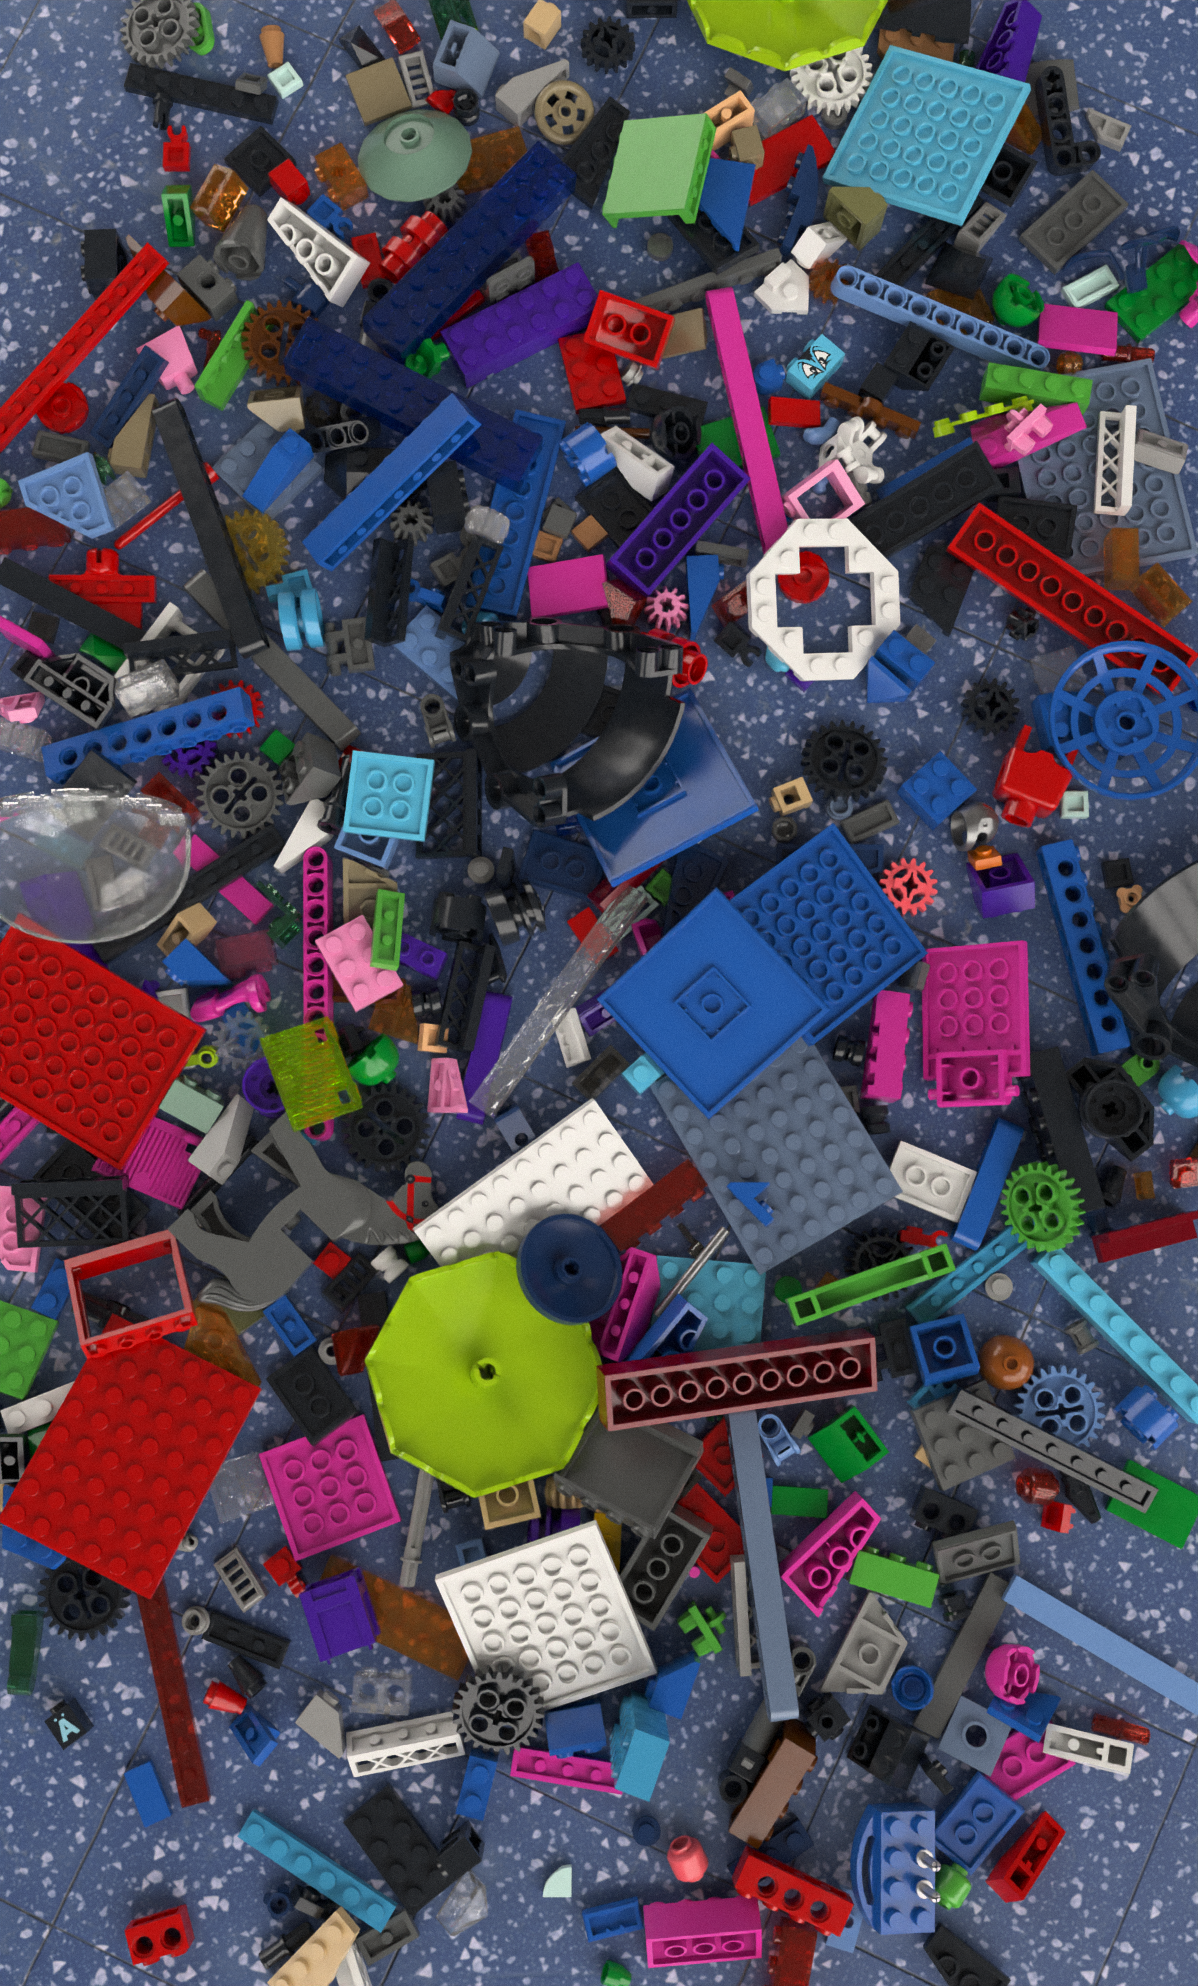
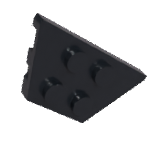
M949 545L927 547L908 598L923 610V613L930 621L933 620L943 630L942 633L945 636L949 637L974 569L946 551Z

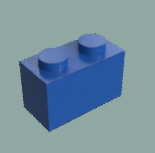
M895 630L891 632L874 655V658L913 691L928 675L935 664L932 659Z
M471 1748L455 1814L483 1821L499 1754L495 1756L493 1752L489 1751L484 1754L481 1749Z

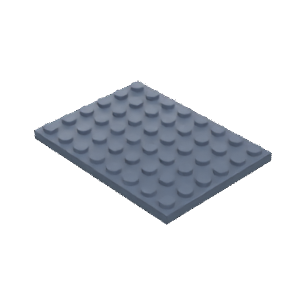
M1148 358L1061 374L1093 380L1090 402L1083 414L1087 428L1015 461V465L1018 467L1020 487L1024 499L1077 505L1071 554L1069 559H1061L1088 577L1195 557L1198 554V549L1179 474H1173L1134 461L1132 506L1126 515L1093 513L1098 414L1100 411L1121 413L1126 405L1137 406L1135 437L1138 429H1143L1170 438L1152 359ZM1105 420V428L1113 435L1118 431L1119 421ZM1109 442L1104 447V453L1110 459H1113L1117 455V449ZM1110 467L1103 471L1102 477L1109 484L1116 480V474ZM1107 491L1101 497V506L1115 507V499Z
M802 1037L795 1041L710 1119L696 1107L668 1075L650 1086L759 1275L903 1192L815 1045L808 1047ZM730 1182H770V1186L755 1199L758 1203L761 1200L765 1201L774 1211L771 1214L774 1221L767 1228L727 1189V1185Z

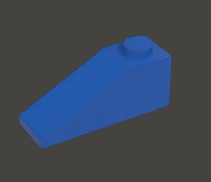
M289 428L272 447L242 497L263 514L313 459L314 455L310 444Z
M718 555L686 556L685 571L687 604L689 605L690 640L696 639L717 592L719 581L724 579L723 563L719 564Z

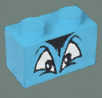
M823 334L816 341L814 339L810 340L803 349L804 353L799 359L795 357L786 368L788 372L785 382L806 400H810L825 382L842 366L845 353Z

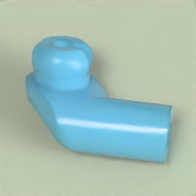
M767 646L766 663L775 672H787L789 667L782 663Z

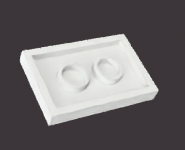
M899 1141L889 1166L890 1171L903 1191L894 1198L958 1223L976 1177V1171L903 1141Z

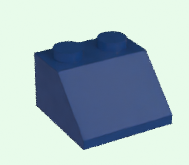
M1066 691L1075 697L1079 693L1073 691ZM1053 692L1038 695L1031 703L1041 750L1048 753L1055 752L1048 725L1049 705ZM1058 700L1055 724L1057 737L1061 744L1073 739L1070 729L1072 707ZM1079 711L1078 727L1080 736L1092 732L1089 716Z
M186 938L162 961L168 967L165 972L181 986L186 983L191 988L231 987L234 984Z
M691 1650L658 1666L657 1674L647 1677L644 1691H646L645 1697H647L649 1708L682 1719L701 1664L696 1651Z

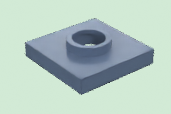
M960 1696L937 1749L991 1777L1011 1727L987 1713L988 1709ZM972 1725H979L986 1732V1741L980 1747H973L966 1740V1730Z

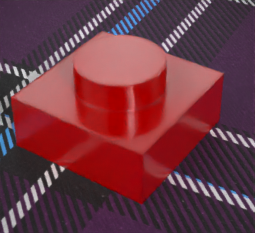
M330 1242L313 1264L334 1280L353 1258L333 1242Z

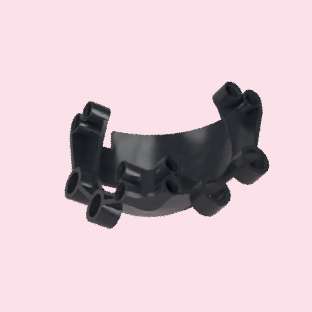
M533 617L526 619V621H483L473 623L467 642L459 649L450 652V668L459 703L454 713V723L459 738L463 742H472L487 775L485 779V794L489 805L495 810L512 807L531 825L545 828L565 824L567 817L578 813L595 821L628 801L643 787L663 761L679 728L685 702L670 697L673 675L682 674L683 646L672 641L642 634L640 627L630 624H610L603 627L562 623L561 619L552 617ZM554 649L549 677L536 701L514 720L494 726L493 705L504 701L520 686L528 671L532 652ZM608 656L624 661L625 673L618 702L608 724L594 745L582 758L563 773L548 774L535 778L525 776L523 773L534 770L559 755L582 731L600 698L605 682Z
M1198 860L1173 873L1151 889L1120 921L1110 938V942L1119 958L1109 962L1104 986L1109 998L1135 1027L1132 1048L1138 1056L1148 1060H1160L1171 1055L1198 1068V982L1182 999L1171 1021L1168 1020L1159 1000L1175 975L1198 954Z

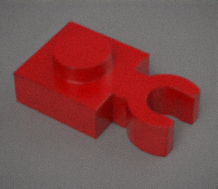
M171 125L167 128V134L171 142H163V168L165 172H190L191 147L189 142H186L188 140V132L185 126H182V132L179 135H174Z

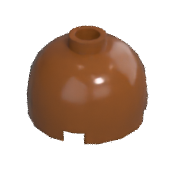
M1004 1334L993 1336L984 1343L978 1352L979 1374L988 1384L996 1389L1012 1390L1020 1388L1028 1382L1033 1373L1034 1359L1032 1352L1025 1342L1015 1336Z

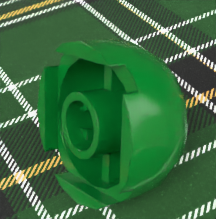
M1008 274L1007 277L1000 281L992 296L996 320L1002 325L1007 324L1017 328L1031 324L1045 308L1044 301L1038 291L1035 290L1032 293L1027 288L1030 283L1019 275Z
M382 1033L374 1038L360 1055L356 1054L345 1068L352 1078L363 1085L372 1086L381 1081L387 1084L397 1074L394 1069L399 1063L398 1049L390 1037Z

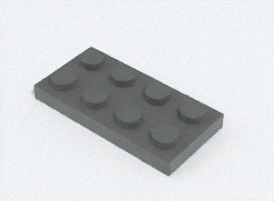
M1091 170L1020 235L1019 241L1055 275L1071 257L1078 254L1119 217L1129 204L1094 170Z

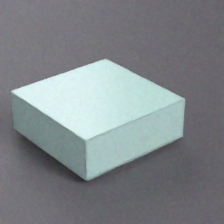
M286 62L267 75L268 80L282 99L303 87V81L289 62Z
M1065 791L1060 801V819H1087L1089 817L1088 791Z

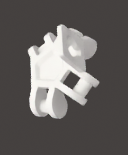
M853 417L849 422L842 423L838 427V433L821 445L818 467H821L827 461L843 459L847 466L844 468L846 474L853 471L855 480L858 483L866 484L870 482L872 484H879L884 479V471L881 467H876L872 464L873 452L884 442L887 434L884 431L880 433L875 428L876 423L874 421H870L864 427V422L860 417ZM867 436L872 439L869 446L863 442ZM831 446H834V449L831 451L830 455L826 458L827 450H828Z

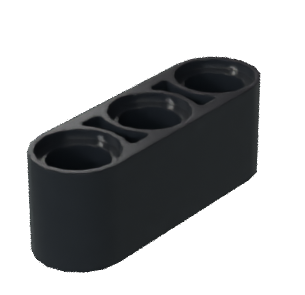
M366 416L313 428L306 432L304 440L310 444L313 453L357 446L377 439L381 434V425L375 417Z

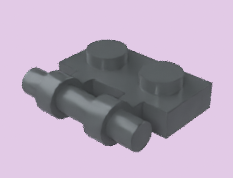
M366 617L341 620L343 630L335 631L334 623L324 624L325 634H323V638L328 650L326 662L327 666L330 667L331 676L341 675L340 666L342 664H348L350 674L376 670L372 642L364 640ZM344 641L346 653L339 654L337 643Z

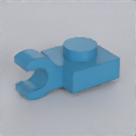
M307 569L281 575L283 583L265 587L270 603L278 601V593L293 591L297 600L300 601L301 591L312 589Z

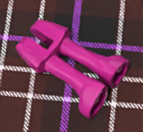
M256 974L224 992L219 993L217 988L197 997L190 1011L191 1018L196 1022L212 1020L223 1016L227 1008L241 1002L250 1003L252 1009L256 1012H264L267 1010L266 1002L271 1001V993L267 981L261 974Z

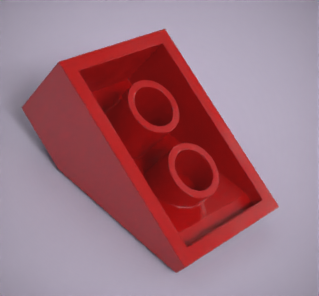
M600 290L583 342L658 371L675 323V318L672 315Z

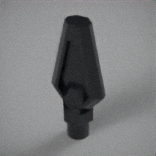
M1058 1470L1062 1475L1061 1480L1065 1485V1497L1091 1524L1099 1521L1101 1515L1090 1486Z

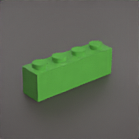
M989 362L983 374L979 400L992 403L1003 402L1004 405L1011 406L1012 399L1027 395L1028 400L1034 399L1033 409H1036L1040 404L1044 407L1078 403L1083 416L1090 402L1093 380Z

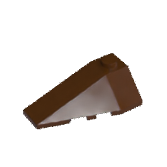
M128 234L126 241L134 258L142 247ZM165 270L146 289L148 298L157 306L153 311L165 322L170 319L176 326L209 321L212 318Z

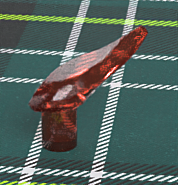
M201 328L198 332V337L207 341L203 371L220 344V330L212 332Z

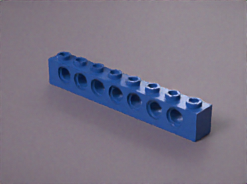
M237 687L108 726L99 731L95 730L42 746L46 777L57 784L65 785L92 748L98 752L101 751L102 755L119 768H122V765L132 762L141 763L146 761L148 757L155 755H168L172 750L178 748L194 747L198 742L218 740L222 735L228 733L244 732L248 727L255 726L250 696L242 688ZM226 712L225 717L220 720L221 715ZM201 720V723L195 727L196 723ZM176 728L175 732L170 735L171 731ZM151 735L149 741L146 742L147 737Z
M1072 839L1041 846L1035 853L1091 1054L1096 1056L1127 1048L1130 1046L1129 1041H1131L1130 1029L1127 1025H1124L1122 1018L1124 1014L1109 998L1104 986L1110 959L1107 949L1103 948L1101 943V926L1094 918V901L1091 896L1088 897L1086 889L1088 885L1087 876L1084 871H1081L1079 865L1081 859L1079 848L1077 845L1074 846ZM1059 864L1065 865L1068 868V876H1063L1059 873ZM1066 890H1071L1075 893V902L1069 901L1066 898ZM1073 915H1077L1082 919V927H1077L1073 924ZM1080 941H1085L1089 944V953H1084L1080 949ZM1088 966L1096 969V979L1088 976ZM1095 992H1099L1104 996L1105 1001L1103 1005L1095 1002ZM1103 1018H1107L1111 1022L1112 1028L1110 1031L1103 1029L1101 1025Z

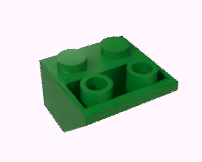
M852 1404L848 1405L807 1437L841 1483L867 1470L889 1453L864 1417Z

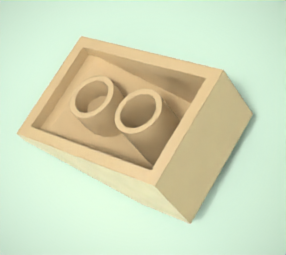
M533 1479L478 1497L485 1530L541 1518Z

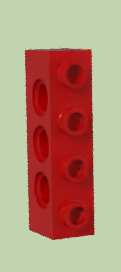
M747 1845L732 1876L734 1888H736V1892L748 1899H752V1896L762 1900V1904L773 1911L781 1909L789 1913L788 1916L798 1923L804 1924L805 1921L815 1925L814 1928L818 1932L826 1936H830L831 1933L838 1937L841 1936L854 1906L849 1893ZM764 1876L772 1878L771 1883L767 1886L758 1884L759 1880ZM789 1889L798 1890L797 1895L793 1898H786L784 1896ZM814 1902H824V1906L820 1910L814 1911L810 1909Z

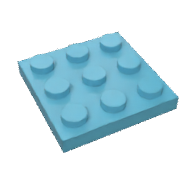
M353 750L343 832L425 842L435 761Z

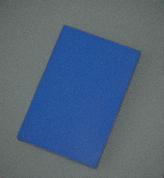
M978 1770L935 1822V1846L952 1861L964 1868L971 1876L1024 1813L1025 1809Z

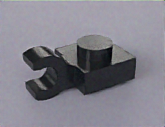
M295 1884L290 1893L294 1908L317 1919L322 1917L327 1921L332 1915L328 1913L329 1910L341 1907L330 1898L322 1900L321 1894L311 1886L304 1888Z

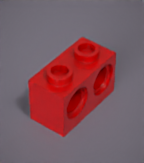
M186 1904L132 1920L124 1930L133 1965L143 1963V1966H148L158 1962L160 1957L171 1954V1957L183 1955L188 1951V1948H190L195 1939ZM176 1928L180 1932L181 1937L173 1938L169 1934L168 1929ZM146 1936L150 1938L153 1946L147 1947L143 1945L141 1937Z

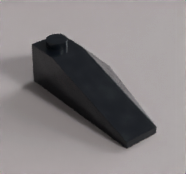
M892 0L887 2L874 28L892 32L899 31L902 28L911 32V36L919 38L921 33L934 35V41L968 44L972 1Z

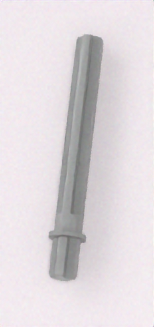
M421 1469L418 1475L404 1556L400 1557L403 1565L399 1582L404 1587L415 1586L418 1564H422L423 1561L420 1559L434 1476Z

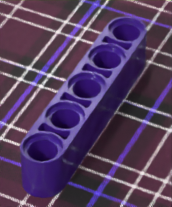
M486 991L474 1051L470 1055L463 1085L468 1113H457L456 1119L480 1125L484 1124L513 996Z

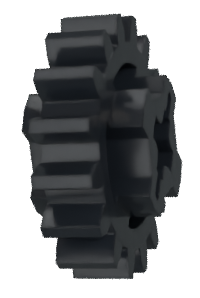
M608 16L607 22H603L599 17L597 25L590 22L589 30H583V38L581 39L582 58H587V66L595 64L596 72L600 68H604L605 74H608L609 69L613 68V71L618 73V66L626 68L627 60H633V52H635L634 32H629L628 24L622 27L621 19H617L614 23L611 16Z
M984 678L980 685L976 682L973 683L971 686L972 691H966L964 696L967 699H963L961 702V706L966 707V709L963 710L961 716L969 717L966 725L974 724L973 732L976 733L979 729H982L983 736H987L990 731H992L994 736H997L1000 733V729L1006 732L1010 728L1009 724L1013 725L1017 719L1014 715H1017L1020 709L1014 706L1019 702V698H1012V694L1015 692L1014 689L1008 691L1005 689L1007 682L1002 683L1000 686L997 685V678H994L991 684H988L987 679ZM987 692L985 697L975 698L980 693ZM989 701H990V704H991V708L994 709L991 714H990L989 706L987 705V703H988ZM1002 716H1005L1003 720L994 723L996 717L1002 718Z

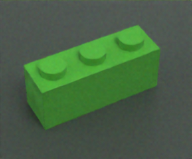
M867 1544L864 1545L862 1550L858 1551L846 1576V1580L850 1584L931 1608L940 1576L935 1570H932L933 1565L917 1560L916 1565L905 1562V1556L890 1552L889 1556L879 1554V1548Z

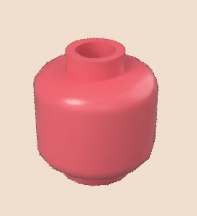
M687 1835L677 1837L671 1842L667 1852V1861L675 1877L682 1882L693 1883L699 1881L708 1867V1858L701 1843L697 1838Z

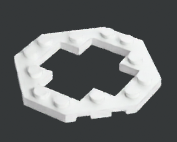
M847 518L794 520L780 539L770 547L759 563L746 575L749 630L756 637H759L768 646V649L794 672L793 674L800 681L854 679L867 664L871 656L875 655L877 649L891 632L900 625L898 571ZM844 547L845 574L870 573L872 625L848 627L849 652L804 654L802 627H777L775 575L800 573L799 548Z

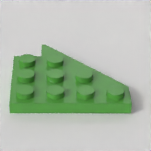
M1 1300L0 1393L25 1401L59 1322Z

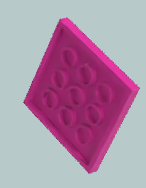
M365 1414L350 1419L315 1447L304 1436L258 1454L295 1562L402 1520Z

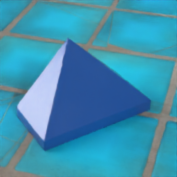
M871 656L865 666L867 703L904 702L912 690L876 658Z

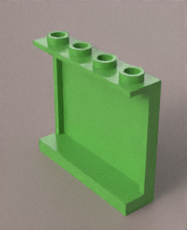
M707 113L624 121L622 132L619 135L617 153L613 160L614 166L611 178L608 181L606 200L602 206V215L613 228H617L618 220L621 218L680 215L685 224L695 223L717 129Z

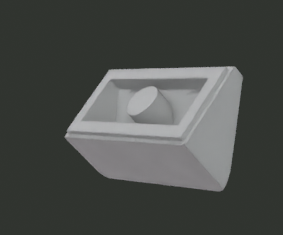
M1138 429L1135 437L1134 461L1173 474H1179L1186 461L1188 445L1143 429Z

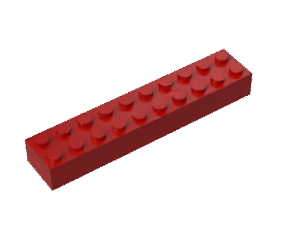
M978 503L946 549L950 554L1090 650L1110 642L1128 640L1158 646L1175 655L1188 668L1191 667L1198 657V653L981 503ZM1114 652L1103 656L1108 663L1117 669L1131 668L1140 670L1147 655L1135 652ZM1159 660L1156 661L1151 675L1163 682L1171 692L1182 679L1173 669ZM1148 683L1146 684V689L1159 698L1164 699L1155 688Z

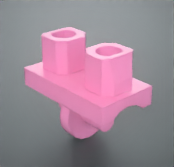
M1040 404L1031 414L1025 408L1020 412L1011 409L1006 414L1009 423L1004 426L1005 430L1011 433L1006 438L1008 442L1004 445V448L1009 452L1015 449L1024 456L1031 451L1035 441L1028 434L1033 430L1041 438H1044L1052 429L1053 424L1045 416L1047 408Z

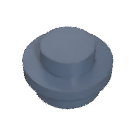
M832 796L826 804L828 816L835 821L848 818L853 811L851 800L849 799L847 804H845L843 797L840 796L836 802H833Z

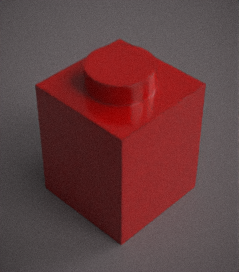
M289 158L268 173L272 188L280 197L292 204L301 205L311 195L307 180Z

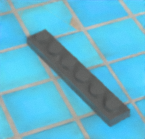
M777 247L742 260L717 276L712 271L638 298L634 302L661 312L666 310L674 311L688 302L703 300L706 291L737 284L745 285L756 277L768 276L781 264L782 255Z

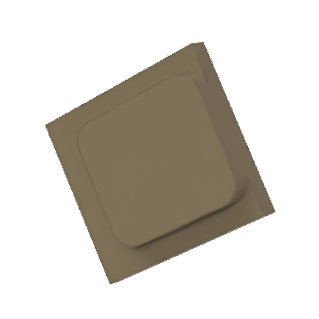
M703 308L673 314L675 323L662 359L706 349L707 330Z

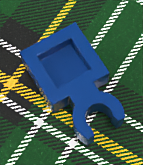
M324 194L306 211L307 215L327 230L330 228L334 229L335 236L340 240L345 239L344 233L340 228L347 227L349 230H353L351 220L341 217L343 215L342 209Z

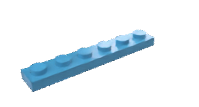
M257 1809L251 1812L237 1836L380 1933L398 1904Z

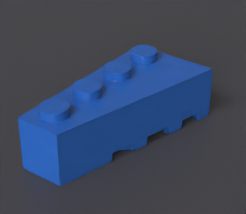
M677 1294L623 1362L693 1351L708 1318L680 1294Z

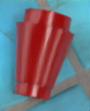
M211 1681L202 1703L208 1705V1709L241 1715L247 1698L221 1681L218 1683Z

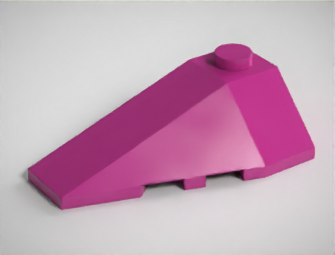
M1078 403L1046 407L1045 416L1053 424L1052 429L1044 438H1041L1032 430L1028 436L1035 441V445L1025 456L1087 428ZM1007 413L993 415L970 426L973 442H978L993 469L1002 468L1025 457L1015 449L1009 452L1004 448V445L1008 442L1006 438L1011 433L1004 428L1009 423L1006 417Z

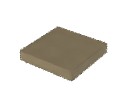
M393 57L345 75L364 126L412 109Z

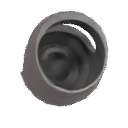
M976 801L965 804L953 812L950 824L953 844L959 851H969L975 842L984 845L994 838L998 830L999 820L993 808L983 802ZM964 831H967L966 841L964 843L962 839V833Z

